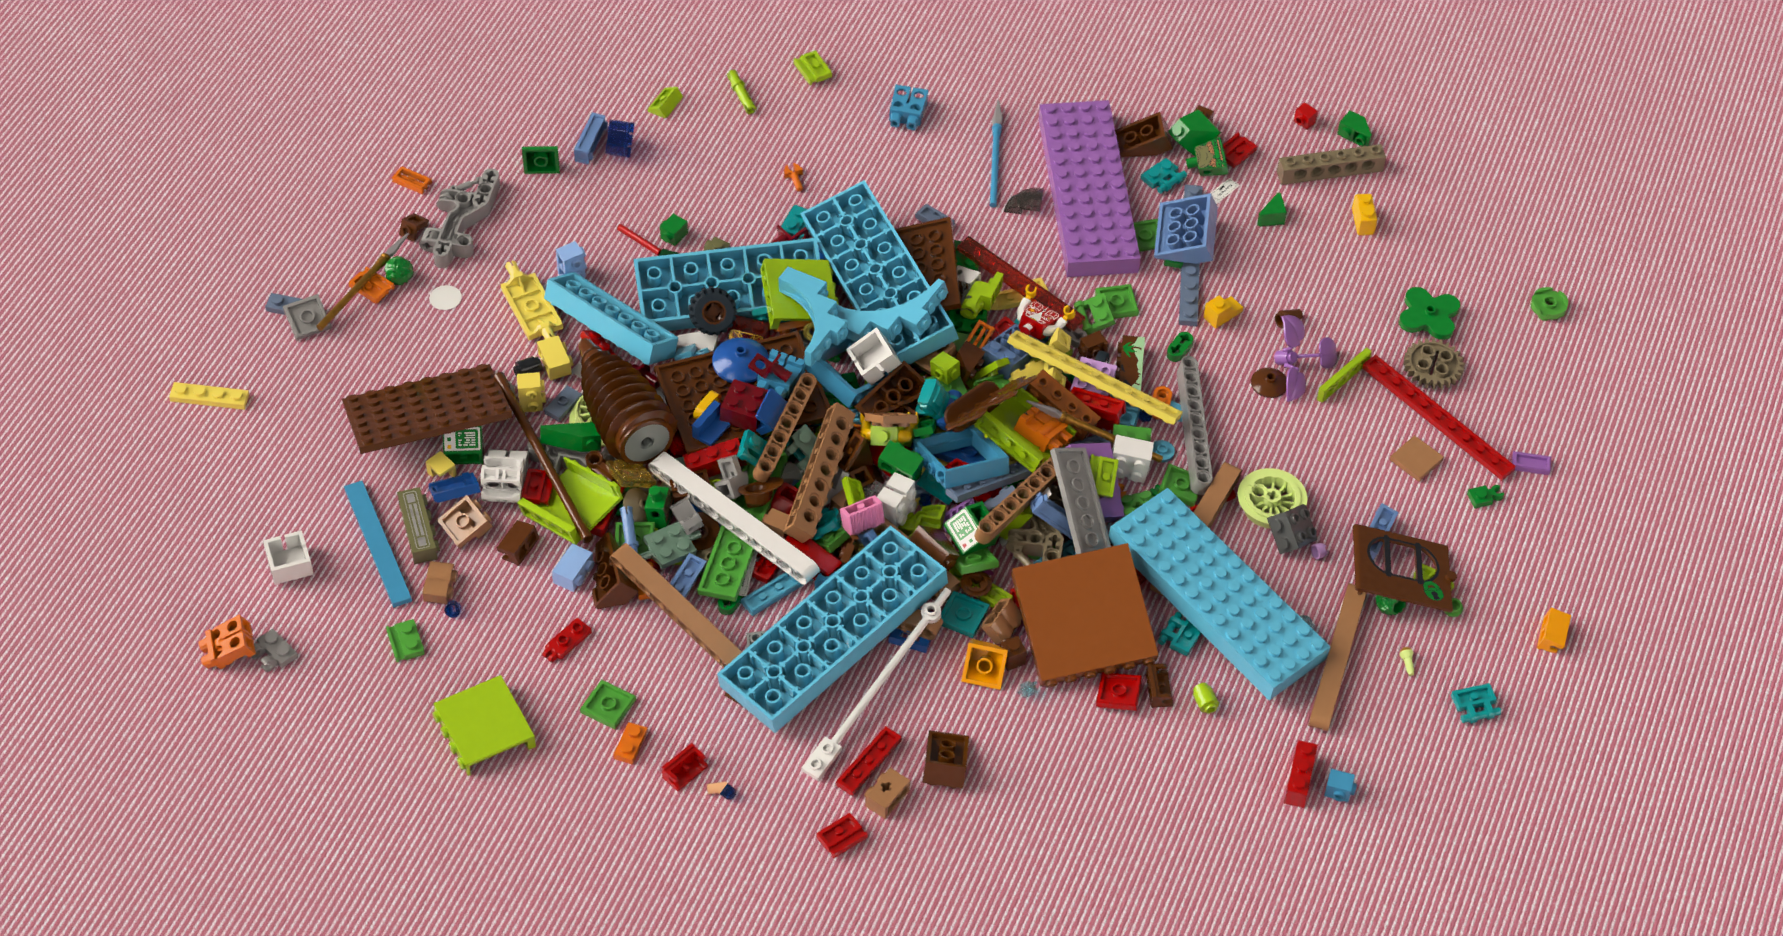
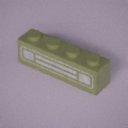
M420 487L397 492L414 564L437 560V551H440L438 539L434 540L433 536H436L434 524L430 525L429 523L432 520L430 509L425 508L428 505L426 494L421 493Z

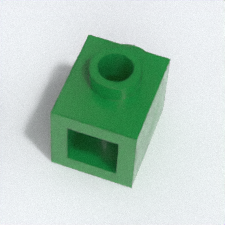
M674 213L660 225V238L673 246H676L688 234V221Z

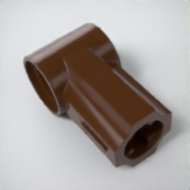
M590 451L585 457L586 467L598 475L602 474L610 482H619L622 473L603 459L600 452Z

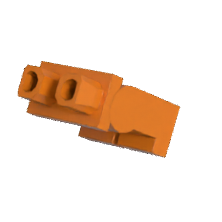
M1034 406L1019 417L1014 427L1016 432L1040 447L1039 450L1043 453L1047 449L1051 451L1053 448H1062L1063 445L1067 446L1073 435L1066 431L1068 424L1060 422L1058 418L1051 417Z
M240 614L216 626L213 630L205 631L206 638L198 641L201 651L204 653L208 652L207 655L201 658L202 665L207 669L214 666L223 669L226 665L233 663L234 660L245 655L251 657L256 654L254 640L252 639L251 623Z

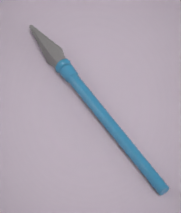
M997 100L992 118L993 148L990 207L993 208L997 206L999 147L1002 130L1001 124L1003 121L999 100Z

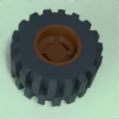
M718 287L702 288V291H697L695 297L691 298V304L688 307L689 317L693 325L702 333L712 336L713 334L721 335V332H727V329L733 326L732 323L737 318L735 301L725 290Z

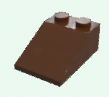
M1161 112L1115 130L1120 158L1157 156L1173 149L1170 134L1167 132L1169 130L1168 124Z
M929 730L922 783L931 786L940 785L952 789H963L969 736Z

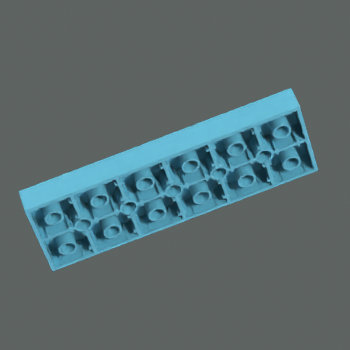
M865 180L800 213L812 238H817L820 252L825 260H829L833 274L855 310L877 311L892 308L916 298L930 287ZM940 303L935 311L929 315L932 323L921 336L903 327L901 332L892 341L887 339L901 363L905 361L910 365L959 339L953 323Z
M1166 488L1110 526L1108 534L1110 543L1113 546L1128 543L1134 567L1269 701L1326 660L1331 646L1169 488Z
M890 525L718 672L717 677L720 687L771 731L776 733L948 583L946 568Z

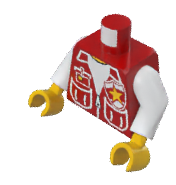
M1030 284L1026 286V297H1023L1017 309L1020 332L1028 336L1031 335L1038 340L1052 336L1056 328L1060 327L1063 329L1068 323L1067 320L1075 317L1074 309L1068 313L1070 311L1069 305L1064 307V316L1034 299L1031 301L1030 299L1034 298L1037 294V288L1035 287L1033 292H1029Z

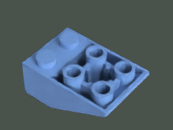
M1016 323L982 348L985 351L982 358L985 360L982 365L983 368L996 360L1005 357L1009 359L1010 364L998 371V375L1003 374L1005 380L1011 377L1010 373L1017 369L1022 371L1025 365L1033 358L1029 353L1016 349L1013 345L1007 343L1010 332L1012 334L1016 330L1020 331L1019 325Z

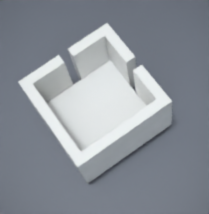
M877 327L846 349L861 376L870 385L884 377V372L889 373L902 364L887 338Z
M1116 435L1112 450L1113 459L1119 460L1117 478L1124 479V477H1128L1127 480L1144 483L1151 463L1154 442Z
M894 472L886 483V487H883L877 498L882 502L884 517L898 528L899 525L903 526L905 524L907 515L915 510L917 490H915L914 480Z
M302 530L284 535L287 550L283 549L280 536L263 540L275 585L314 575Z

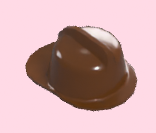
M770 477L766 482L757 481L740 486L738 492L744 494L748 508L760 507L770 501L773 490L779 488L784 481L780 477Z

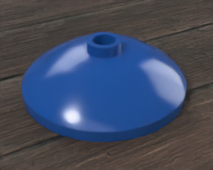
M732 338L724 341L715 349L712 364L717 375L732 383L736 379L745 383H751L757 380L758 374L748 367L749 363L757 353H760L767 359H769V355L765 347L755 340ZM756 361L755 365L757 368L762 369L765 363Z

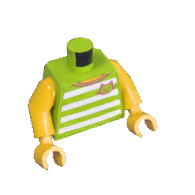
M916 412L915 414L917 415V423H910L909 427H899L898 425L881 427L872 425L870 421H865V417L860 413L861 432L870 441V445L886 446L890 440L906 445V442H909L913 436L915 425L919 423L918 413Z

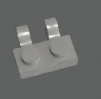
M274 629L257 638V643H254L256 654L251 656L256 660L264 653L268 654L260 660L264 664L261 667L265 672L271 671L277 665L283 668L298 658L297 652Z

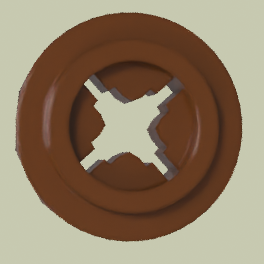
M982 571L964 574L961 578L960 588L970 598L975 596L979 599L983 595L987 596V593L991 591V578ZM973 583H975V584H978V583H979V588H978L977 586L972 587V584H973Z

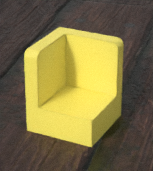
M441 451L426 461L427 473L431 477L436 474L441 477L447 472L452 477L457 476L455 464Z

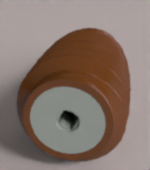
M588 338L581 339L578 348L582 357L581 387L583 398L591 420L598 434H600L601 440L606 445L609 454L631 465H643L652 462L670 447L677 430L676 418L671 414L669 407L664 403L662 397L657 394L655 388L650 385L649 381L637 369L633 368L631 363L622 360L620 356L611 354L609 351H602L601 347Z

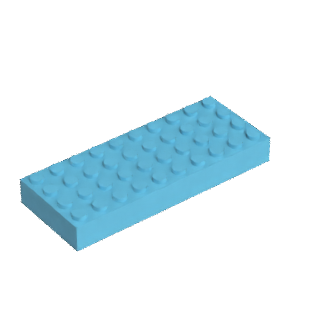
M817 238L634 259L640 314L667 331L696 328L689 317L688 307L691 304V298L695 297L697 291H702V288L718 287L725 290L736 303L737 318L733 323L754 321L751 310L767 307L760 271L764 258L820 260Z

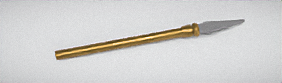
M409 233L394 243L385 253H382L367 273L316 325L320 331L386 265V262L397 252Z
M1026 401L1049 416L1058 418L1060 422L1074 425L1114 443L1116 435L1081 421L1065 411H1059L1056 408L1033 401ZM1152 452L1151 459L1161 463L1163 456Z

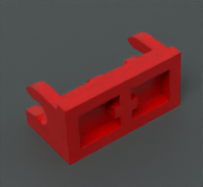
M693 743L689 744L662 766V778L678 792L708 767V764L704 761L705 755Z

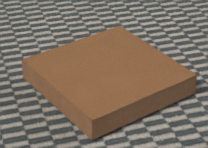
M1414 435L1390 456V461L1419 482L1443 461L1444 456Z

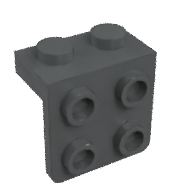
M1305 504L1267 518L1280 554L1299 549L1317 540V532L1313 527L1310 512Z

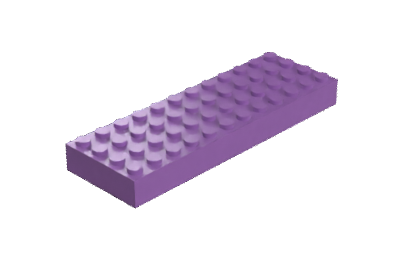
M1109 100L1040 104L1038 120L1066 277L1139 273L1140 254Z

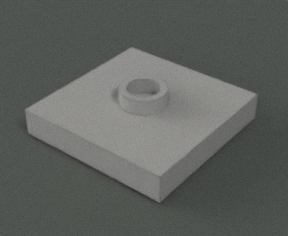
M318 294L283 306L296 341L332 329L331 323L322 331L316 327L327 315Z

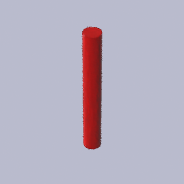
M619 224L617 226L618 231L657 256L660 255L662 249L624 225Z

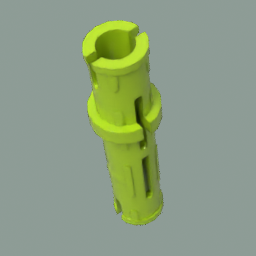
M730 70L727 78L731 82L732 90L737 93L746 113H754L757 108L745 88L744 81L740 79L736 70Z

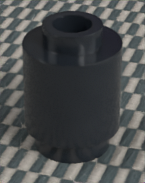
M531 356L515 362L513 370L517 377V374L542 371L543 367L538 356Z

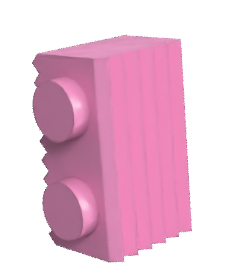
M875 495L840 509L842 527L850 536L858 535L864 530L875 528L885 522L882 502Z

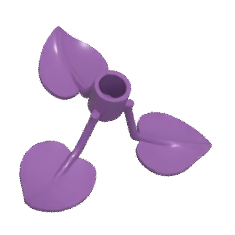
M1285 315L1281 316L1284 325L1285 342L1289 347L1276 351L1274 359L1277 365H1284L1285 368H1290L1286 378L1287 402L1301 397L1306 389L1304 374L1299 372L1298 367L1292 365L1297 361V358L1320 357V365L1328 369L1336 364L1338 356L1336 345L1329 337L1321 339L1319 343L1320 353L1297 355L1291 349L1299 346L1300 340L1304 338V325L1296 316Z

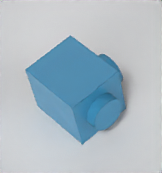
M1331 769L1324 796L1333 798L1336 801L1348 802L1350 795H1355L1357 783H1353L1355 775Z

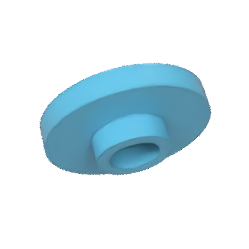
M1158 440L1153 445V452L1163 456L1161 462H1168L1174 457L1175 449L1170 442Z

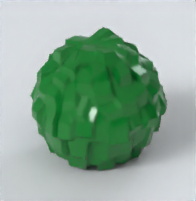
M396 256L386 262V279L394 283V285H403L413 277V266L407 259Z
M1376 595V605L1383 614L1396 615L1401 613L1406 607V602Z

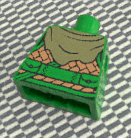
M1221 137L1195 146L1196 157L1186 159L1187 168L1198 167L1200 176L1229 174Z
M658 486L649 488L645 504L647 522H655V528H658V530L671 524L673 512L670 506L675 503L670 488Z

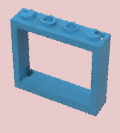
M846 337L838 346L831 344L830 348L824 351L819 361H816L812 367L805 365V369L813 374L846 407L851 408L857 405L891 372H884L885 376L873 385L868 383L855 390L824 362L846 351L848 347L855 343V341Z
M975 425L959 433L946 431L933 434L931 437L924 439H913V450L911 451L919 453L924 458L923 466L945 489L1009 474V456L990 438H985L984 434ZM972 445L986 460L946 469L933 454Z

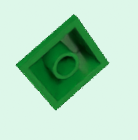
M1199 109L1179 118L1167 131L1177 143L1194 157H1196L1195 146L1216 139L1221 134L1220 130Z
M558 146L522 147L524 174L560 173Z

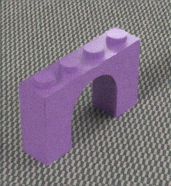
M1110 443L1069 444L1065 447L1086 448L1089 459L1091 454L1113 458V450ZM1117 474L1113 497L1106 498L1100 496L1099 498L1105 522H1116L1124 517V506L1121 501V489L1118 485Z

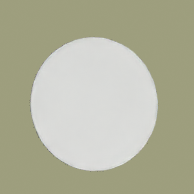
M449 285L435 288L429 296L431 305L440 310L452 309L462 299L461 292L456 287Z

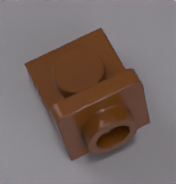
M413 213L402 219L399 235L403 237L409 233L406 239L415 241L417 232L427 227L429 220Z

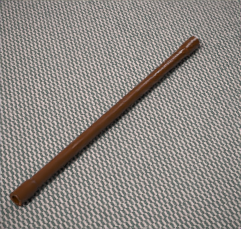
M503 372L496 373L493 377L494 380L500 385L510 408L573 521L582 542H591L593 540L592 533L574 505L510 388L507 378Z

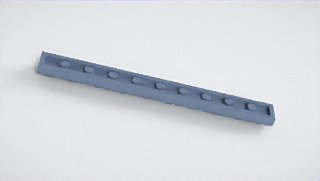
M1185 185L1184 198L1202 195L1203 186ZM1183 262L1181 267L1179 325L1197 326L1200 263Z
M1092 435L1090 437L1084 438L1083 440H1078L1076 442L1070 443L1111 444L1110 441L1101 438L1097 435ZM1017 462L1009 465V474L946 489V495L956 503L963 502L972 497L980 496L983 493L1024 480L1032 472Z

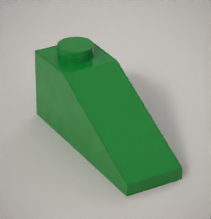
M593 422L540 426V442L542 444L579 452L601 451V436L598 434Z

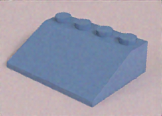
M1211 193L1160 203L1154 252L1156 259L1192 264L1213 261L1218 207Z

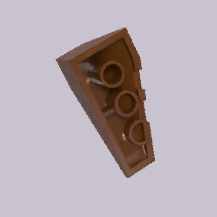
M903 361L901 365L896 367L868 393L855 408L864 417L865 413H887L917 400L925 379Z
M609 531L595 545L594 563L597 564V572L593 574L596 588L592 589L594 606L597 609L626 605L638 593L637 585L610 559V556L619 547Z

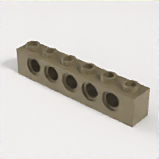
M1378 144L1281 157L1278 161L1277 175L1281 185L1382 172L1386 155L1382 145Z

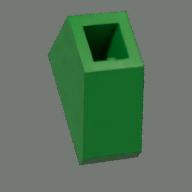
M1349 110L1339 122L1337 135L1359 146H1370L1372 134L1365 117Z

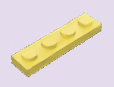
M174 382L169 398L171 402L245 410L249 391Z

